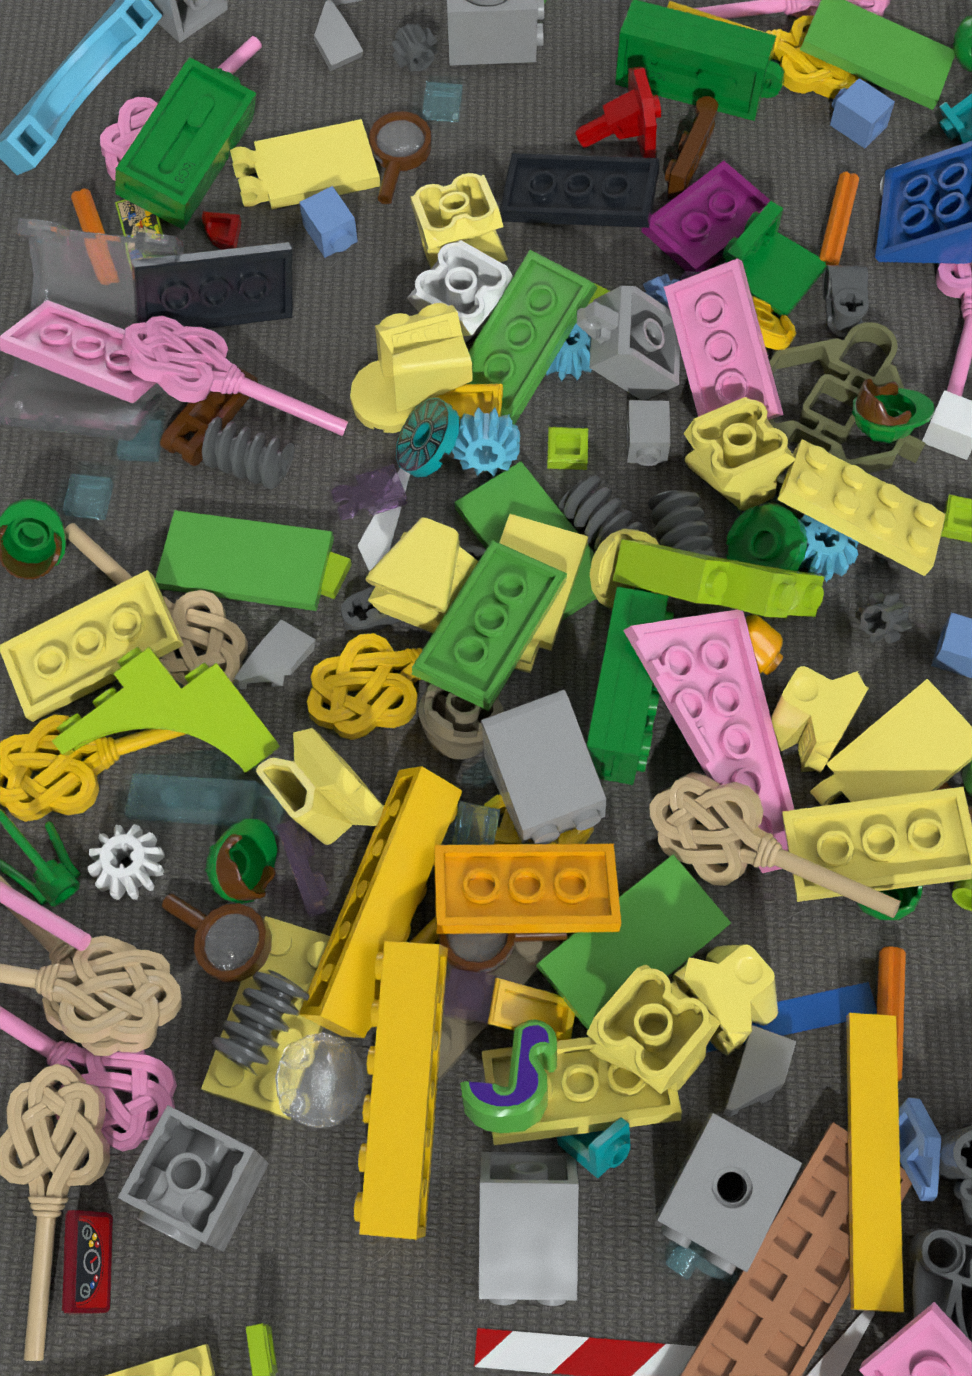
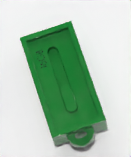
M632 0L620 30L615 85L628 88L629 68L640 66L645 69L653 95L695 106L699 98L709 96L718 102V112L755 121L762 98L775 97L781 90L784 83V70L779 64L772 61L776 35L652 3Z
M189 57L115 168V194L184 230L230 157V150L237 146L252 122L256 92L241 85L239 78L230 72L224 71L222 68L211 69Z
M617 587L587 741V749L599 779L633 785L636 771L645 772L660 694L623 630L633 625L672 620L674 613L666 612L667 595L651 593L649 590L637 587L634 590Z

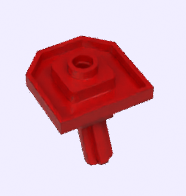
M643 67L629 68L628 92L602 105L605 114L579 127L575 132L576 137L583 148H587L612 134H615L619 140L636 137L642 157L655 158L656 119L661 118L658 95H652Z

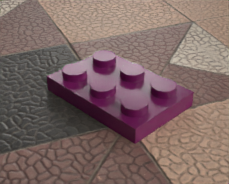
M722 161L651 215L649 228H642L641 232L689 275L694 276L705 271L723 257L724 249L733 237L739 238L743 234L746 223L755 211L760 213L771 200L728 163Z

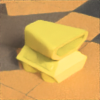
M474 173L462 174L455 178L451 185L444 187L439 184L425 185L418 189L414 196H410L422 246L430 268L438 261V253L444 245L455 243L459 240L499 262L508 260L496 229L503 227L501 215L485 175L480 176Z
M434 303L426 306L416 315L393 314L382 320L379 325H375L378 359L383 377H394L397 413L408 410L427 399L435 398L472 381V361L462 336L458 312L453 305L448 306L445 303Z
M747 397L694 418L684 432L685 437L694 449L685 457L687 466L742 511L772 499L776 494L777 477L796 460L787 447L788 439L786 434L774 428L768 421L766 407L761 402Z
M422 517L408 532H403L400 540L369 571L365 580L374 585L375 588L368 601L381 613L434 633L479 561L460 547L459 533L455 529Z
M801 666L796 669L784 689L771 716L780 752L798 744L802 772L817 771L821 774L869 689L863 683L858 671L830 680L808 667Z
M313 728L293 733L294 761L270 758L256 768L259 777L289 816L325 845L332 844L352 825H378L384 806L346 761Z
M750 945L717 946L707 954L706 961L689 957L686 965L673 975L674 981L671 983L689 998L701 1001L707 1007L708 1012L721 1021L710 1042L725 1055H729L734 1049H740L752 1032V1022L764 1026L772 1022L778 1014L774 972Z
M648 965L637 967L598 1012L586 1034L597 1042L590 1051L595 1056L635 1073L662 1094L668 1088L678 1091L700 1066L706 1056V1046L721 1021L711 1015L701 1001L689 998L672 985L665 973L658 969H651Z

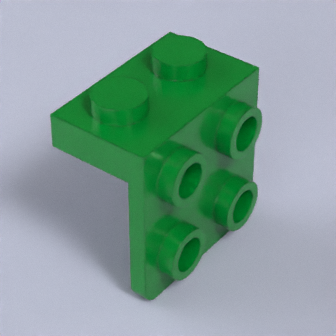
M770 201L760 213L755 211L746 223L743 234L739 238L733 237L729 241L722 256L725 258V263L735 259L741 260L751 296L770 304L774 310L773 312L782 316L783 314L787 316L822 275L826 262L778 233L783 208Z

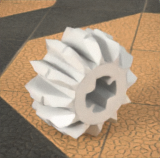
M134 824L126 834L121 825H115L114 837L109 839L106 834L99 833L98 839L103 847L89 849V855L95 862L88 866V872L92 877H97L95 885L101 892L110 889V895L113 899L119 900L127 890L131 899L137 900L139 897L138 887L144 885L147 890H154L155 886L150 880V876L163 875L164 869L157 862L161 861L165 854L161 847H155L157 839L153 833L149 832L143 835L140 826ZM128 856L131 861L133 860V863L125 868L120 862Z

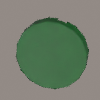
M769 504L761 507L757 505L749 508L735 520L728 533L726 544L729 545V555H727V559L797 571L806 555L808 539L805 526L795 513L778 504Z

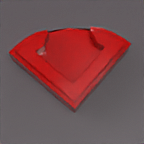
M203 211V225L211 243L221 250L237 248L242 224L240 215Z

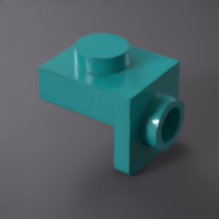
M972 94L953 108H950L947 102L940 105L939 108L943 120L939 124L950 140L957 137L961 144L972 141Z
M621 1117L605 1131L557 1137V1142L563 1150L598 1179L610 1167H618L628 1156L631 1150L629 1123Z

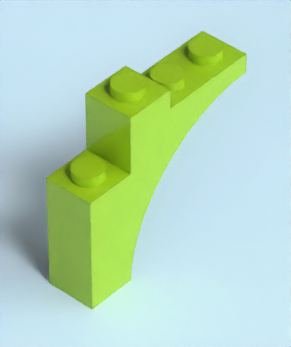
M622 539L613 581L694 603L722 605L764 617L787 618V615L816 617L817 609L821 605L824 596L822 586L825 576L728 560L644 541Z
M136 647L124 655L117 662L121 668L113 673L124 688L117 692L112 687L102 693L92 702L96 707L93 711L83 718L77 713L57 727L60 735L52 740L62 755L69 756L82 746L114 733L138 729L170 730L199 738L215 746L234 760L245 773L249 772L281 747L217 663L210 668L206 662L196 667L184 677L188 684L181 688L150 647L143 652L139 647Z

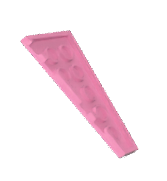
M737 609L633 625L623 630L706 776L720 785L731 782L748 785L759 796L764 810L762 823L758 827L767 833H771L782 845V849L788 851L782 811L795 809L744 612ZM777 866L771 868L759 867L762 873L782 869Z

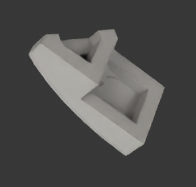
M331 0L326 1L313 40L331 72L361 58L363 49Z
M280 620L243 664L234 678L233 685L237 689H247V683L270 682L271 687L283 686L284 675H291L314 651L316 639Z
M752 1025V1032L747 1037L723 1115L731 1117L738 1114L740 1109L759 1101L761 1104L773 1098L776 1091L782 1089L796 1041Z

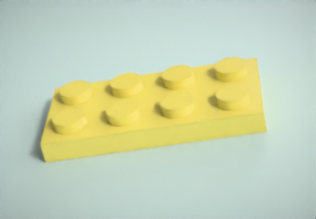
M802 439L794 450L793 455L796 460L788 467L777 500L926 576L934 566L946 514L937 510L933 505L924 503L904 493L895 485L887 484L866 473L860 467L828 453L824 448L814 446Z
M146 570L0 644V653L25 717L34 722L117 680L113 674L121 668L117 662L134 648L139 647L143 652L150 647L160 658L184 645L154 576Z
M964 787L782 811L788 852L876 891L972 879V823ZM792 873L797 902L842 896Z
M265 916L272 934V947L266 963L258 972L270 974L268 970H272L308 992L330 936ZM259 935L253 948L251 957L254 955L255 950L259 944ZM253 976L241 981L227 1018L228 1021L240 1022L232 1011L234 1005L250 1006L242 994L244 989L260 990L254 982ZM294 997L292 1003L300 1011L304 999ZM283 1013L281 1018L290 1029L288 1032L273 1029L271 1034L280 1045L277 1049L267 1046L261 1048L269 1062L267 1065L255 1062L251 1064L257 1076L215 1050L201 1089L206 1093L291 1120L323 1027L300 1015L294 1016ZM223 1029L221 1038L229 1039L230 1037Z
M590 1037L557 1041V1068L554 1072L545 1070L548 1084V1107L541 1120L521 1132H492L494 1145L605 1131L621 1117L629 1123V1127L680 1121L682 1111L678 1091L668 1088L660 1094L635 1073L598 1058L590 1052L597 1044ZM513 1047L482 1051L485 1083L508 1087Z

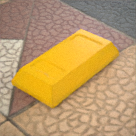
M464 384L435 398H440L453 406L452 409L456 410L459 415V424L464 413L474 416L478 407L483 413H490L496 408L498 417H500L503 384Z
M495 978L488 1024L515 1031V1028L521 1023L535 1019L550 1025L556 1034L557 1041L571 1039L575 1014L560 995Z

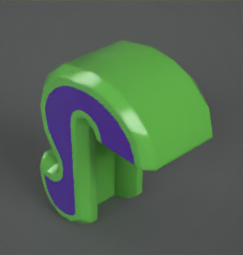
M534 1019L521 1023L515 1028L508 1087L492 1083L469 1081L460 1083L464 1112L476 1126L486 1131L511 1133L525 1131L541 1120L548 1107V1084L545 1070L554 1072L557 1068V1037L551 1026L543 1021Z

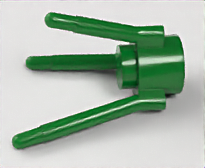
M0 809V823L37 867L33 874L36 883L1 859L0 871L32 893L41 905L48 902L52 907L64 903L79 889L80 883L77 878L81 873L71 862L54 824L51 821H47L45 828L61 862L59 864L54 859L45 862L16 825Z

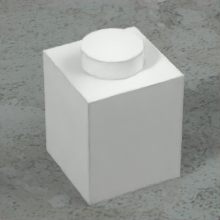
M944 390L922 441L929 446L967 460L972 451V401Z

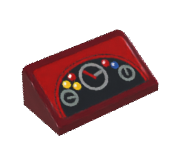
M68 1210L65 1215L62 1311L65 1314H104L110 1310L113 1217L107 1212Z

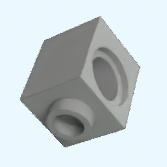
M629 400L626 419L627 463H639L643 466L667 463L671 443L669 401Z

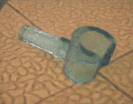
M677 1246L666 1261V1265L686 1280L690 1278L695 1268L704 1274L730 1284H734L737 1278L736 1272H733L731 1275L702 1258L695 1251L683 1246Z

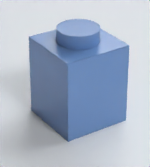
M859 78L848 89H841L832 102L834 111L830 126L865 149L887 128L895 101Z
M333 186L299 202L303 226L324 258L336 252H342L358 242L355 218Z
M951 612L941 629L931 666L972 678L971 618Z

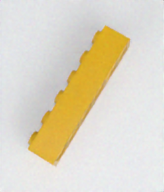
M423 766L398 771L378 825L374 829L307 993L310 997L308 1000L303 1001L299 1011L300 1016L343 1037L365 1038L367 1032L372 1028V1003L374 999H379L381 980H377L375 976L378 952H383L384 941H407L411 931V920L417 905L422 902L427 891L426 882L434 865L435 845H442L447 829L458 813L457 804L462 790Z
M384 941L383 952H378L376 957L375 976L377 980H381L379 999H374L371 1008L372 1027H377L375 1046H370L367 1055L368 1075H373L371 1094H366L362 1112L363 1122L369 1123L367 1143L361 1144L358 1157V1168L360 1172H364L363 1192L357 1193L354 1204V1219L356 1222H360V1235L414 1240L426 1236L448 948L440 944Z

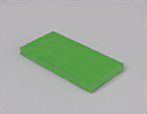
M820 0L800 48L801 51L931 110L934 109L939 100L955 56L954 49L845 0Z
M529 250L468 351L472 361V381L467 384H503L501 416L510 414L512 424L515 425L577 323V310L588 305L597 290V286L586 278Z
M522 462L517 463L509 468L508 471H504L455 501L456 511L486 549L492 540L500 542L509 514L578 533ZM588 544L562 620L597 599L592 591L590 581L591 563L595 553Z
M174 510L155 580L159 589L185 593L204 590L220 598L317 611L327 562L333 546V532Z
M492 540L412 666V675L489 711L566 583L567 573Z
M674 854L619 897L621 913L620 932H576L536 965L587 1030L594 1017L637 967L648 965L651 969H658L668 977L686 962L689 957H692L731 924Z

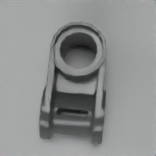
M827 265L825 267L823 299L826 306L827 329L834 338L844 340L853 327L862 323V317L868 311V270L866 266Z

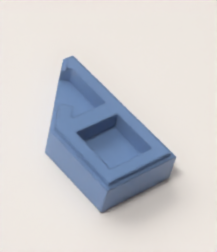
M907 1098L899 1107L900 1162L920 1201H934L938 1194L941 1136L922 1101L916 1098Z

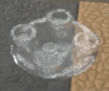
M326 1033L306 1035L298 1041L287 1045L279 1061L275 1076L277 1097L282 1113L287 1117L293 1118L299 1124L313 1128L335 1126L351 1116L361 1101L365 1086L363 1064L355 1049L342 1038Z

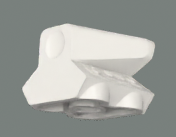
M459 240L455 243L446 244L440 249L438 261L430 270L418 275L415 281V289L407 299L419 312L426 306L434 303H445L448 306L453 305L458 312L462 336L466 343L480 333L511 282L513 275L506 265Z

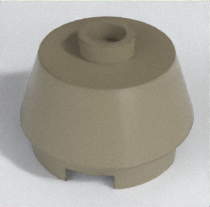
M430 684L420 700L418 713L432 748L441 755L452 759H468L481 753L484 750L481 720L504 712L498 700L499 695L488 711Z

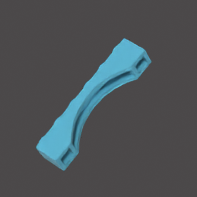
M115 0L0 134V159L16 175L37 166L57 142L67 122L87 96L145 38L161 19L162 14L149 0Z

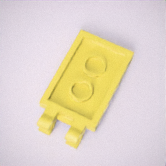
M362 119L255 141V151L246 147H235L230 150L235 176L239 178L238 183L244 207H252L266 201L270 202L271 209L296 205L300 201L331 186L334 187L338 195L380 187V176ZM257 173L258 178L249 175Z
M509 514L499 543L567 573L566 583L515 669L531 673L539 647L552 650L588 544L589 536Z
M926 679L827 762L826 765L834 774L820 782L810 792L821 806H826L833 803L841 794H844L850 802L935 791L972 761V726L938 689Z

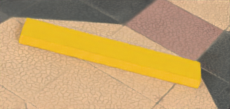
M849 1013L846 1016L851 1310L902 1313L904 1312L896 1016Z

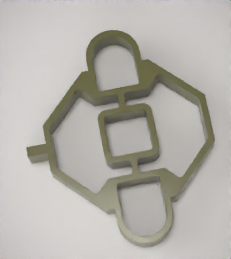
M873 322L861 323L853 327L844 340L834 338L778 350L769 361L772 374L777 369L814 361L821 362L825 375L820 377L803 404L799 423L794 420L775 423L774 419L768 420L774 428L786 434L788 439L787 447L791 442L799 444L803 439L814 446L824 448L828 453L851 465L860 467L866 473L890 469L898 455L916 463L926 444L911 436L910 433L905 438L899 439L892 451L848 460L841 444L847 440L856 425L855 417L851 415L846 425L842 426L811 410L822 393L853 407V400L858 396L863 382L868 378L872 379L876 387L883 386L889 382H896L898 388H904L896 366L892 365L898 348L897 340L887 327ZM859 342H871L882 348L886 355V360L875 377L842 362L851 346ZM783 473L777 477L776 492L780 493L785 479Z

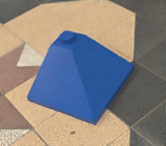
M972 141L886 170L875 255L878 262L968 264L972 262Z

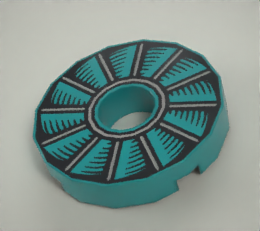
M431 398L418 405L409 415L401 429L396 445V459L402 470L415 477H427L441 467L443 463L439 460L444 452L448 455L455 447L459 434V415L456 410L452 409V405L440 398Z

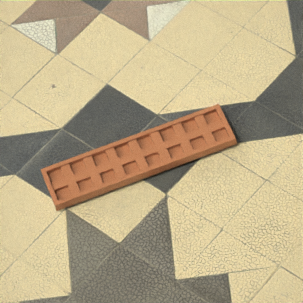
M834 1122L827 1128L779 1208L748 1272L742 1270L679 1376H802L850 1293L848 1132ZM900 1167L902 1202L912 1183L905 1170Z

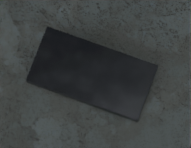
M512 153L499 211L502 222L649 228L660 170L659 158Z
M289 242L131 260L136 323H146L152 317L165 316L176 320L183 326L209 329L292 318V248Z

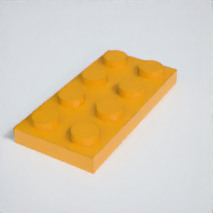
M614 844L435 845L436 934L620 932L621 913Z

